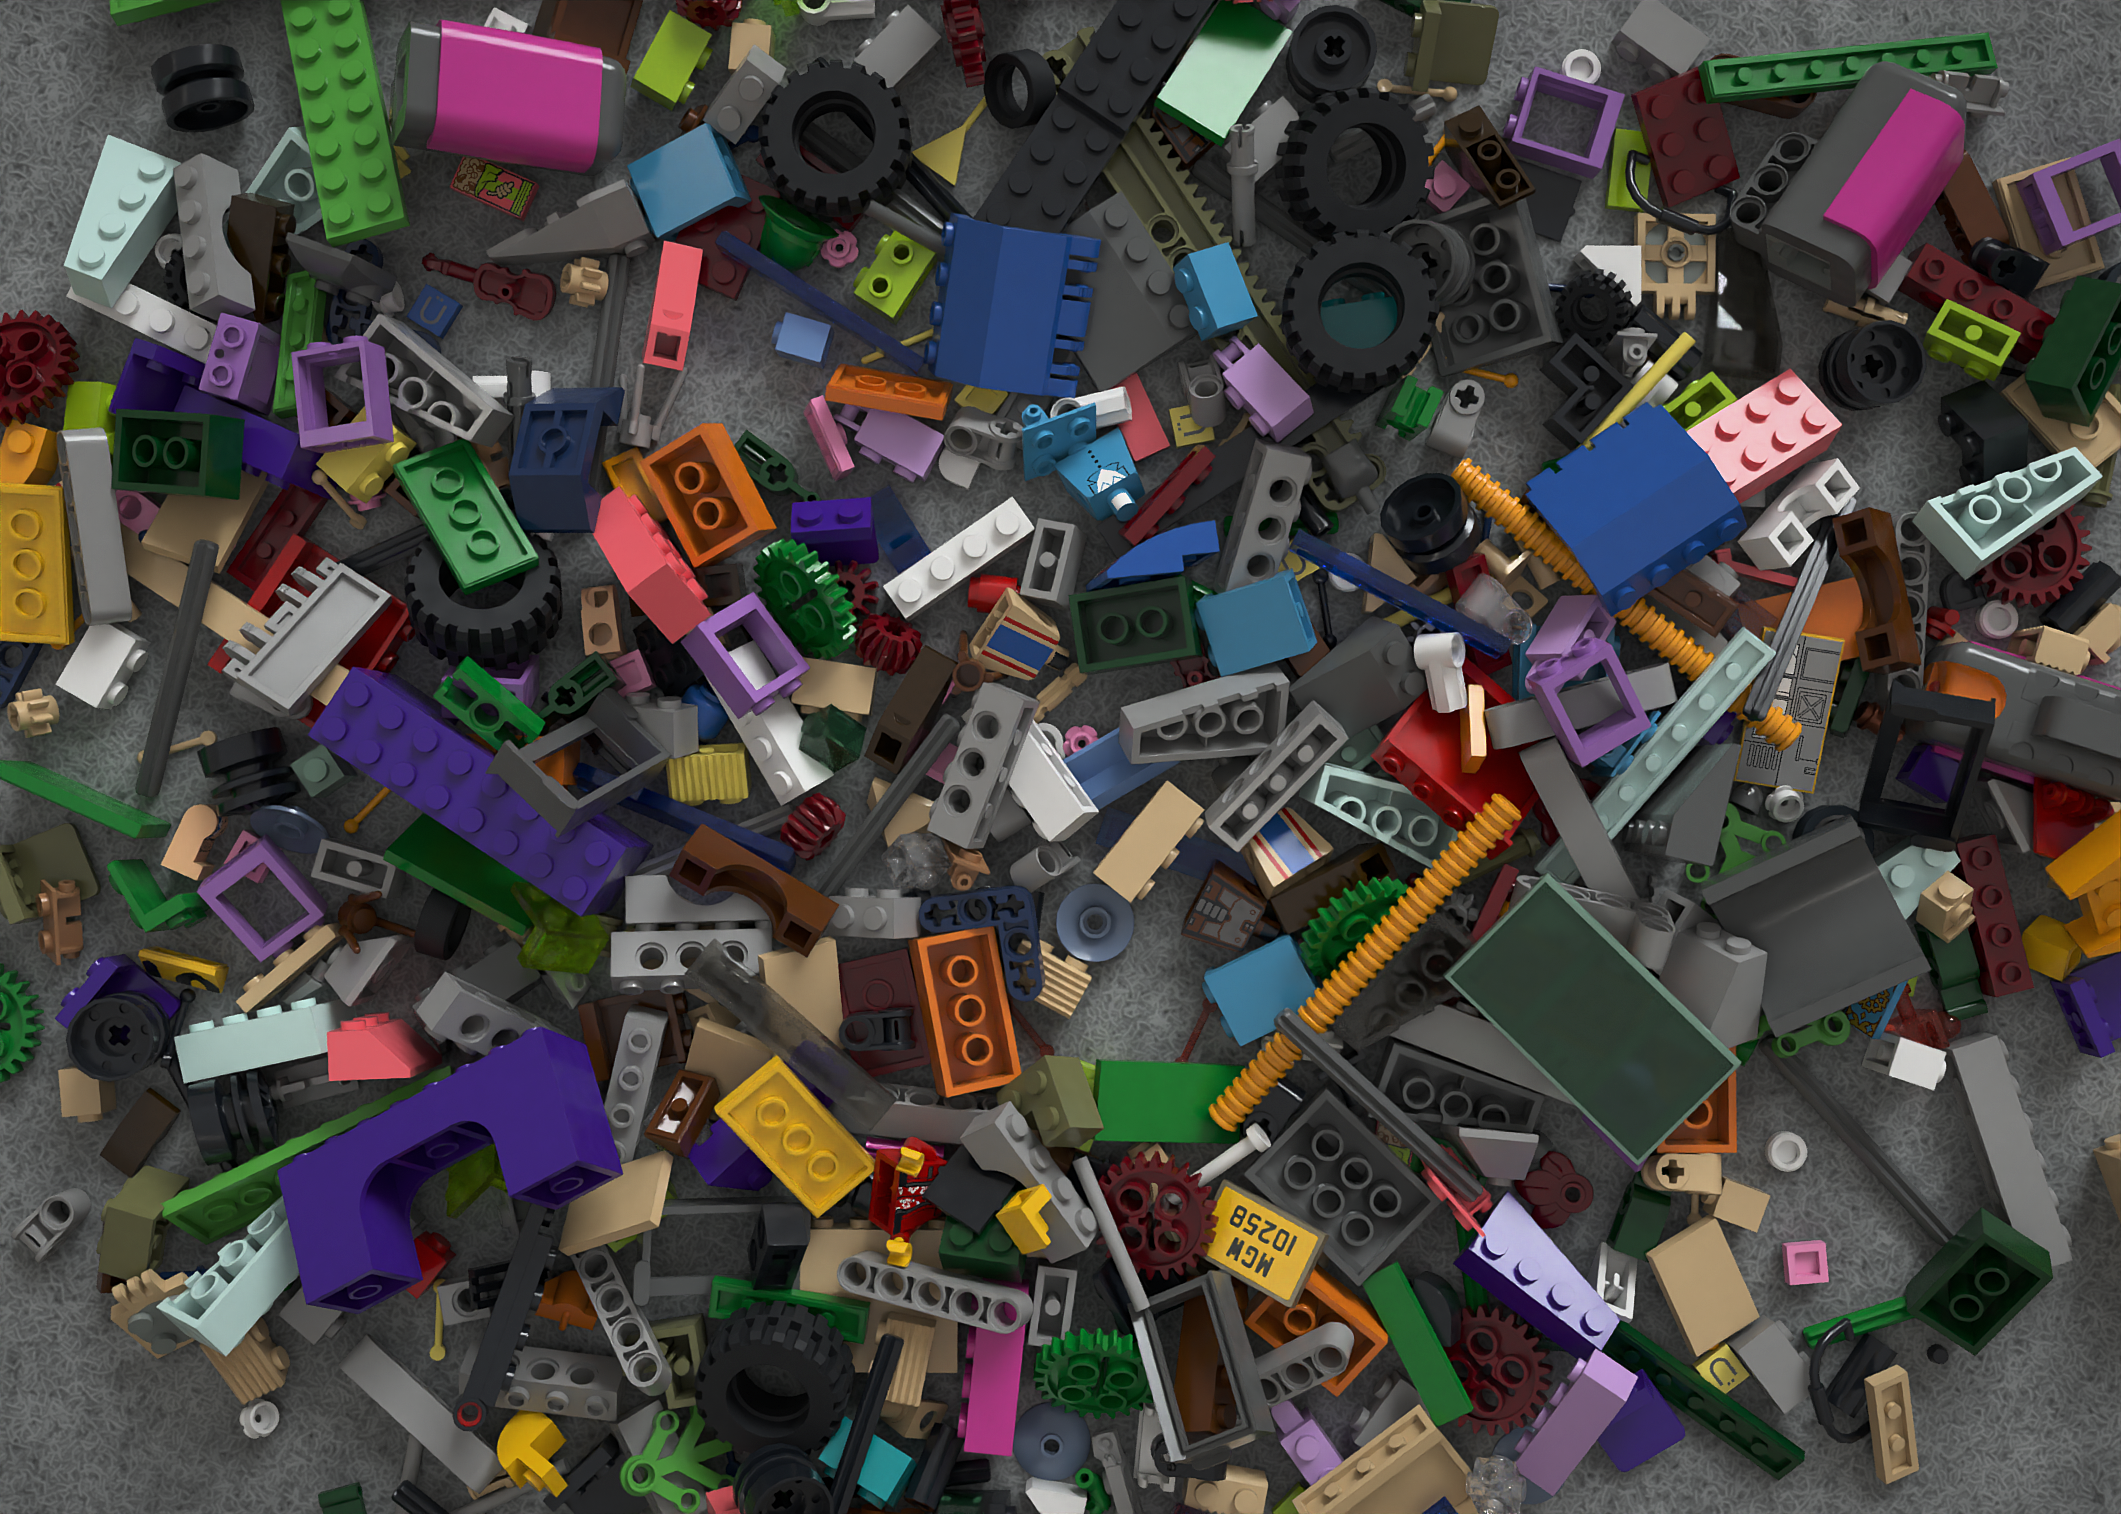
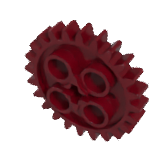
M943 0V5H940L947 40L948 43L952 44L956 67H962L967 88L985 84L982 62H986L983 36L986 35L978 0Z
M20 310L15 319L7 312L3 315L2 323H0V422L5 427H9L13 417L21 425L25 424L28 413H32L36 418H39L40 407L44 405L47 408L53 409L54 404L51 399L54 396L63 398L66 396L61 387L74 384V380L68 373L79 370V367L73 361L80 357V354L74 348L77 343L70 336L67 329L60 322H56L49 314L43 317L35 310L29 317L23 310Z
M2076 504L2072 505L2046 523L2044 530L2039 528L1979 570L1977 573L1980 577L1976 580L1974 586L1979 587L1987 583L1990 586L1987 592L1988 598L2000 592L2002 593V605H2006L2015 598L2018 608H2023L2029 602H2031L2034 608H2037L2045 603V599L2049 603L2060 599V594L2065 595L2073 590L2072 584L2083 579V575L2078 570H2082L2090 564L2081 555L2091 551L2092 546L2081 543V539L2091 533L2089 530H2079L2077 526L2085 519L2084 515L2072 517L2070 512ZM2043 553L2052 558L2053 568L2045 563ZM2005 559L2014 564L2016 574L2007 570Z
M1141 1151L1135 1158V1164L1128 1156L1123 1157L1120 1163L1121 1168L1112 1164L1107 1171L1108 1176L1102 1175L1098 1184L1136 1273L1138 1274L1141 1268L1146 1269L1148 1280H1152L1156 1270H1160L1163 1278L1168 1280L1172 1268L1180 1276L1184 1274L1187 1268L1186 1263L1195 1268L1200 1260L1198 1255L1206 1257L1210 1248L1207 1243H1213L1216 1232L1212 1228H1215L1219 1221V1217L1211 1214L1217 1207V1201L1205 1200L1212 1190L1211 1186H1198L1202 1177L1201 1172L1190 1177L1187 1174L1190 1166L1189 1162L1177 1168L1175 1167V1155H1171L1168 1161L1164 1163L1161 1162L1159 1151H1155L1151 1161H1147L1144 1153ZM1151 1183H1156L1158 1186L1154 1208V1217L1158 1222L1154 1228L1153 1235L1156 1248L1150 1247L1149 1244L1153 1223V1214L1149 1212V1209L1154 1199ZM1126 1190H1137L1143 1197V1200L1132 1199ZM1165 1194H1176L1182 1200V1204L1171 1203L1167 1200ZM1125 1228H1136L1142 1237H1132ZM1164 1232H1175L1179 1235L1181 1241L1174 1242L1169 1240ZM1102 1233L1096 1240L1097 1245L1106 1244ZM1109 1249L1105 1255L1106 1258L1112 1257Z
M1486 1303L1478 1306L1477 1314H1475L1470 1305H1467L1462 1309L1461 1339L1451 1347L1442 1346L1452 1365L1453 1361L1457 1360L1464 1363L1468 1369V1377L1457 1376L1474 1409L1459 1417L1458 1427L1461 1428L1469 1420L1472 1421L1474 1434H1477L1483 1425H1486L1490 1436H1494L1499 1425L1505 1434H1509L1513 1430V1421L1517 1426L1523 1428L1528 1423L1526 1415L1533 1419L1538 1415L1539 1410L1535 1404L1544 1405L1548 1400L1547 1396L1540 1390H1549L1553 1386V1382L1543 1377V1375L1549 1374L1554 1369L1552 1365L1542 1363V1359L1550 1353V1350L1537 1348L1536 1344L1543 1337L1542 1334L1530 1337L1527 1332L1531 1324L1527 1321L1519 1326L1516 1323L1518 1314L1515 1311L1506 1318L1503 1317L1502 1305H1498L1492 1314H1489ZM1478 1332H1484L1492 1338L1493 1349H1485L1479 1344L1477 1339ZM1461 1343L1467 1345L1468 1351L1461 1348ZM1512 1360L1519 1363L1523 1368L1524 1377L1517 1378L1511 1375L1507 1368V1361ZM1487 1363L1493 1367L1489 1375L1482 1371ZM1508 1388H1512L1515 1391V1395H1511L1508 1392ZM1483 1389H1490L1495 1392L1499 1401L1497 1406L1486 1403L1482 1395Z

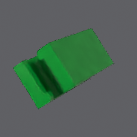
M1407 375L1390 391L1375 426L1385 430L1387 425H1390L1399 430V437L1411 441L1428 428L1444 391L1434 386L1429 387L1425 391L1415 386L1418 381L1417 378Z
M466 656L456 667L452 677L457 681L461 678L477 694L476 697H470L453 685L454 680L450 676L440 684L433 695L436 700L497 751L507 740H510L519 749L523 748L526 743H532L540 735L545 724L543 719L469 656ZM489 703L494 705L499 715L492 716L486 714L482 710L481 704ZM505 721L510 722L528 736H522L518 740L503 723Z

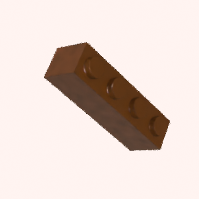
M1202 1275L1187 1276V1282ZM1231 1275V1283L1244 1324L1245 1310L1249 1302L1248 1286ZM1205 1294L1184 1301L1174 1393L1190 1445L1234 1428L1237 1420L1236 1401Z

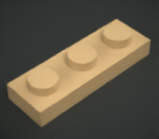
M339 923L326 924L325 926L323 924L321 926L315 925L303 936V939L306 941L295 951L292 948L286 950L273 961L275 968L266 976L261 973L243 986V990L246 993L236 1000V1003L245 1013L259 1010L344 938L338 934V930L341 928Z
M1899 1365L1892 1366L1864 1379L1876 1476L1886 1485L1919 1470L1908 1372Z

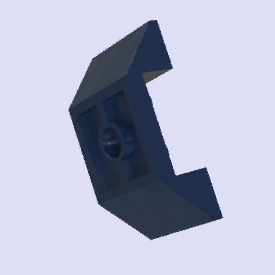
M622 387L552 388L525 404L508 475L517 520L524 533L595 532L602 496L588 483L600 426H618L625 390Z

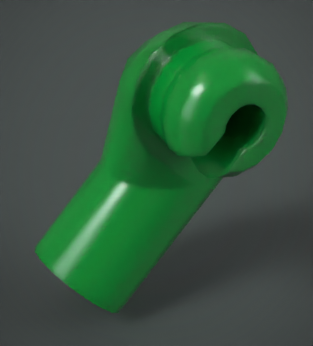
M1088 1468L1080 1469L1076 1473L1075 1482L1077 1486L1091 1495L1086 1501L1085 1509L1090 1514H1103L1105 1510L1109 1511L1111 1498L1105 1490L1101 1476Z

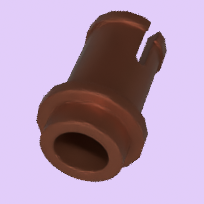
M1865 701L1857 708L1853 720L1857 722V728L1860 730L1867 729L1877 736L1883 716L1880 704ZM1903 723L1896 744L1902 740L1906 733L1904 732L1906 728Z

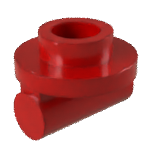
M1938 606L1928 608L1926 635L1940 642L1943 641L1944 637L1953 639L1956 632L1951 627L1957 624L1960 619L1958 611Z

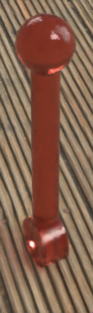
M1007 993L1010 1013L1039 1047L1040 1056H1054L1055 1049L1053 1046L1045 1044L1015 1007L1012 995Z
M1207 997L1202 1001L1203 1011L1181 1057L1176 1058L1174 1062H1188V1058L1210 1012H1214L1218 1007L1217 1002L1211 1004Z

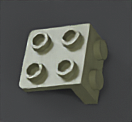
M1421 0L1420 11L1413 14L1411 23V37L1414 38L1412 52H1407L1404 63V76L1409 78L1412 91L1428 92L1430 80L1470 85L1484 84L1488 75L1499 19L1498 9L1492 5L1445 0Z
M64 823L15 844L0 845V912L4 918L8 919L10 925L29 923L42 918L38 915L36 908V894L41 893L40 880L45 879L53 888L58 887V882L62 880H74L75 886L80 888V902L100 893V883L75 824Z

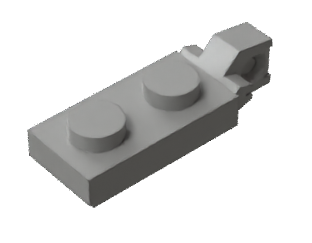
M1117 1428L1095 1432L1092 1436L1094 1457L1101 1460L1103 1467H1105L1103 1483L1107 1494L1113 1495L1116 1506L1113 1514H1144L1127 1453L1123 1452Z

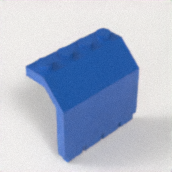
M1645 402L1623 417V421L1626 424L1625 428H1622L1616 422L1590 439L1589 442L1593 447L1591 451L1584 445H1581L1556 462L1560 470L1558 473L1555 474L1548 467L1526 482L1530 490L1526 493L1529 503L1576 558L1593 584L1602 607L1611 617L1621 610L1630 608L1639 598L1656 587L1663 586L1671 577L1689 565L1698 563L1707 553L1724 542L1734 539L1742 530L1747 528L1740 503L1710 456L1661 404L1653 408L1648 402Z

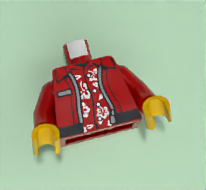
M917 1137L907 1138L903 1147L899 1149L877 1150L868 1219L891 1235L886 1243V1248L890 1251L887 1264L907 1267L912 1258L913 1249L911 1243H909L911 1235L924 1223L943 1213L924 1200L922 1195L939 1174L938 1168L945 1166L948 1162L936 1154L933 1146Z

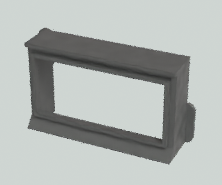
M605 688L598 694L586 715L521 749L517 748L510 740L505 741L485 774H498L540 816L557 830L555 836L559 838L654 782L672 755L635 721L638 717L636 709L614 689ZM595 733L632 770L577 801L556 779L547 776L535 764L582 738Z
M795 1196L665 1199L662 1215L760 1212L762 1204L785 1202L787 1204L802 1203ZM802 1204L809 1244L811 1212ZM651 1230L637 1234L633 1301L639 1306L649 1304L650 1297L711 1294L712 1281L715 1275L751 1281L750 1273L650 1277ZM800 1268L794 1281L793 1289H800Z
M1224 1269L1218 1271L1210 1270L1205 1275L1147 1298L1150 1306L1138 1312H1135L1132 1303L1127 1304L1170 1463L1192 1464L1195 1470H1204L1228 1461L1232 1456L1231 1449L1275 1433L1231 1283V1274ZM1205 1294L1242 1425L1189 1445L1153 1314Z

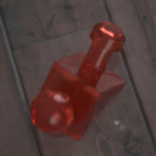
M1907 983L1896 1004L1899 1015L1888 1021L1884 1031H1894L1915 1042L1935 1049L1949 1047L1948 1040L1955 1038L1961 1031L1960 1019L1949 1015L1944 1010L1937 1012L1936 1009H1914L1909 997V993L1912 990L1909 983Z

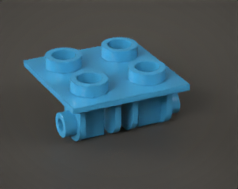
M1095 402L1049 419L1038 405H1029L1023 411L1022 422L1025 425L1022 428L1024 480L1028 481L1039 476L1049 475L1056 470L1054 465L1057 462L1081 451L1088 444L1096 440Z
M1659 711L1645 712L1652 726L1591 762L1595 766L1591 775L1594 777L1622 775L1633 762L1634 756L1631 753L1639 742L1642 744L1646 743L1657 730L1658 725L1655 721L1661 713Z

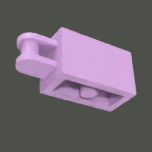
M1233 336L1229 339L1230 344L1222 351L1217 349L1212 353L1217 363L1225 371L1222 373L1227 389L1223 392L1236 409L1239 410L1243 406L1251 415L1248 419L1260 435L1264 437L1268 433L1279 443L1314 414L1310 396L1259 343L1249 350L1236 336ZM1241 356V358L1237 362L1232 364V362H1234L1238 357Z
M845 404L840 414H835L833 417L834 421L857 433L854 441L861 447L860 455L876 464H879L882 459L895 466L893 472L911 483L914 482L916 477L924 482L926 481L945 446L943 434L906 414ZM859 411L867 414L861 426L854 423Z
M1598 595L1560 596L1525 653L1533 665L1526 678L1537 672L1536 668L1544 661L1552 658L1559 659L1571 652L1572 645L1584 638L1596 637L1603 641L1607 639L1617 621L1602 607ZM1588 669L1568 681H1581ZM1525 678V687L1530 694H1534L1531 686ZM1565 683L1554 689L1556 694L1560 692Z
M1290 1398L1270 1408L1274 1420L1279 1425L1275 1429L1279 1442L1310 1486L1345 1461L1307 1407L1299 1411Z

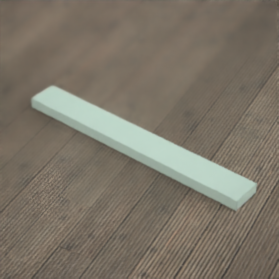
M1744 626L1661 719L1652 737L1646 743H1640L1631 754L1634 756V760L1628 769L1620 776L1616 774L1614 777H1611L1592 798L1591 802L1611 840L1775 656L1776 652ZM1561 836L1558 837L1534 865V869L1542 876L1548 873L1557 882L1573 885L1581 876Z

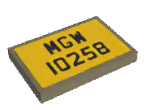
M1223 1179L1213 1200L1217 1201V1207L1211 1213L1219 1217L1217 1226L1212 1228L1216 1232L1213 1243H1207L1210 1248L1206 1257H1200L1228 1271L1229 1274L1285 1306L1295 1308L1330 1235L1232 1181Z

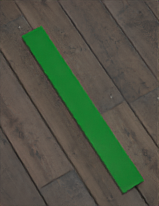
M1989 32L1707 60L1701 63L1698 70L1706 103L1712 104L1854 89L1865 72L1873 64L1882 61L1894 62L1928 77L1932 73L1937 74L1940 70L1968 73L1969 76H1974L1975 74L1989 75L1998 67Z

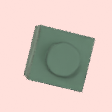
M322 744L290 764L311 798H326L358 777L349 762Z

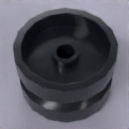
M1339 5L1319 7L1303 17L1294 30L1285 62L1288 80L1297 94L1308 102L1315 103L1316 97L1323 94L1337 92V90L1359 89L1365 85L1374 66L1377 53L1375 33L1366 18L1352 8Z
M221 44L188 46L169 52L158 58L151 66V74L156 90L164 97L162 99V110L167 125L173 130L186 133L213 131L238 123L254 112L255 105L250 88L245 82L241 81L244 77V69L240 56L233 47Z
M1425 473L1407 480L1398 486L1385 500L1380 513L1381 527L1394 545L1396 552L1411 571L1421 575H1436L1451 570L1467 560L1476 549L1482 534L1480 520L1474 509L1469 505L1462 488L1453 477L1443 473Z

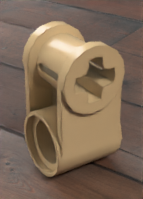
M1670 1153L1653 1155L1647 1158L1641 1169L1644 1183L1657 1191H1676L1695 1195H1722L1721 1154ZM1662 1168L1669 1170V1177L1662 1175Z

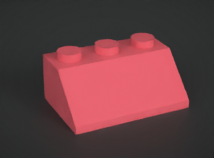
M389 1012L364 1014L365 1016L354 1017L353 1020L341 1021V1028L327 1032L329 1081L411 1078L442 1064L441 1054L404 1020L389 1019Z

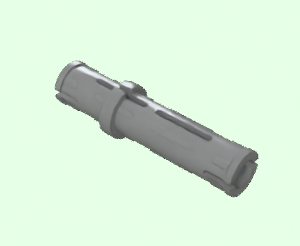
M1236 124L1229 128L1231 160L1227 163V172L1231 174L1232 244L1240 246L1241 239H1244L1243 245L1247 247L1257 243L1255 233V173L1258 172V161L1254 159L1255 126L1246 124V130L1243 131V124Z

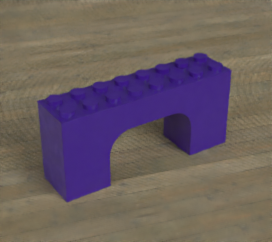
M352 667L308 733V736L579 916L583 917L613 909L623 894L625 876H633L654 847L653 844L605 812H601L557 838L555 836L557 830L540 816L498 774H485L496 754L458 729L455 725L459 719L442 718V705L396 674Z
M541 1026L530 1028L523 1032L519 1039L508 1045L491 1049L486 1057L475 1063L460 1066L453 1075L442 1081L427 1084L422 1088V1092L409 1099L394 1102L390 1105L389 1110L376 1117L361 1120L356 1128L343 1135L330 1137L323 1146L312 1152L297 1155L293 1158L292 1163L277 1170L306 1305L360 1314L421 1282L423 1277L410 1226V1210L417 1191L433 1175L493 1143L496 1146L509 1197L557 1210L622 1176L623 1170L586 1044Z

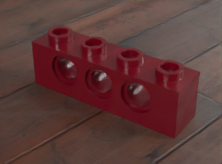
M1927 242L1908 255L1907 259L1913 263L1905 274L1904 280L1897 289L1898 291L1937 314L1946 299H1949L2021 332L2010 357L2022 364L2029 363L2032 358H2036L2042 346L2044 332L2049 324L2054 323L2056 318Z
M1977 833L1958 838L1954 851L1961 861L1954 867L1951 873L1974 889L1971 907H1973L1972 914L1976 917L1975 921L1967 928L1980 969L1978 982L1983 995L2000 997L2032 989L2034 985L1996 835Z

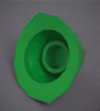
M761 195L758 197L766 212L765 224L760 239L761 254L768 266L784 276L791 275L805 266L809 267L817 258L824 242L839 237V234L830 226L812 215L807 217L801 214L795 205H789L783 199L771 195Z

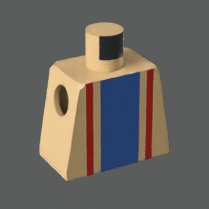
M1009 587L1005 589L969 644L972 658L979 660L985 669L1028 681L1036 677L1044 664L1060 671L1069 659V650L1057 645L1060 640V634L1056 622Z
M1285 807L1278 811L1243 846L1241 853L1268 901L1274 895L1327 864L1334 848L1293 809Z

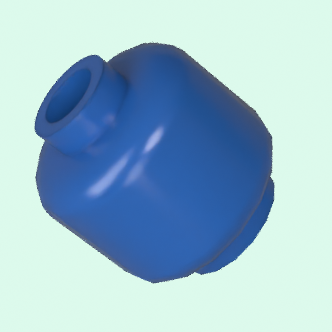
M705 681L702 684L690 685L681 698V703L698 705V741L699 739L710 740L716 738L728 721L729 716L709 682Z

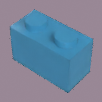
M1229 242L1190 253L1173 267L1176 287L1183 293L1189 309L1190 322L1194 329L1198 331L1201 341L1239 330L1258 316Z

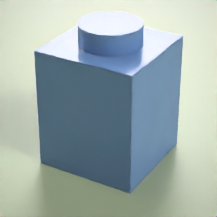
M786 312L783 322L777 321L775 325L772 344L776 345L775 351L780 357L824 369L835 332L829 324Z

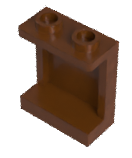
M557 0L546 38L601 48L602 56L617 60L625 69V74L627 75L631 61L627 60L626 56L643 0Z
M644 990L643 993L638 995L621 994L578 1005L585 1044L597 1082L611 1079L624 1019L631 1004L668 1012L669 1021L658 1067L687 1062L694 1033L691 1028L686 1029L683 1014L688 1013V1004L684 991L678 994H665L660 990Z

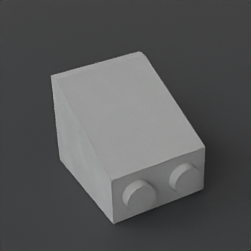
M1700 922L1694 927L1679 931L1658 981L1728 1049L1757 1038L1768 953L1752 945L1749 940L1736 937L1722 930L1718 924L1713 922ZM1653 998L1643 1018L1658 1004ZM1669 1017L1654 1032L1698 1059L1710 1056L1672 1017Z

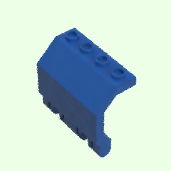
M951 213L950 221L944 222L941 233V245L946 246L944 261L938 262L935 274V284L940 286L938 302L933 301L930 308L929 322L930 325H934L932 341L927 340L924 349V364H928V370L936 377L978 388L1039 396L1049 395L1075 398L1078 380L1050 375V373L1079 376L1080 366L1070 362L1061 363L1052 360L1054 348L1073 352L1083 351L1084 341L1056 335L1086 336L1091 302L1063 297V294L1092 298L1093 288L1085 284L1065 283L1067 268L1090 273L1096 272L1098 263L1071 258L1069 255L1099 258L1101 240L1071 234L1049 233L1001 226L974 220L967 215Z

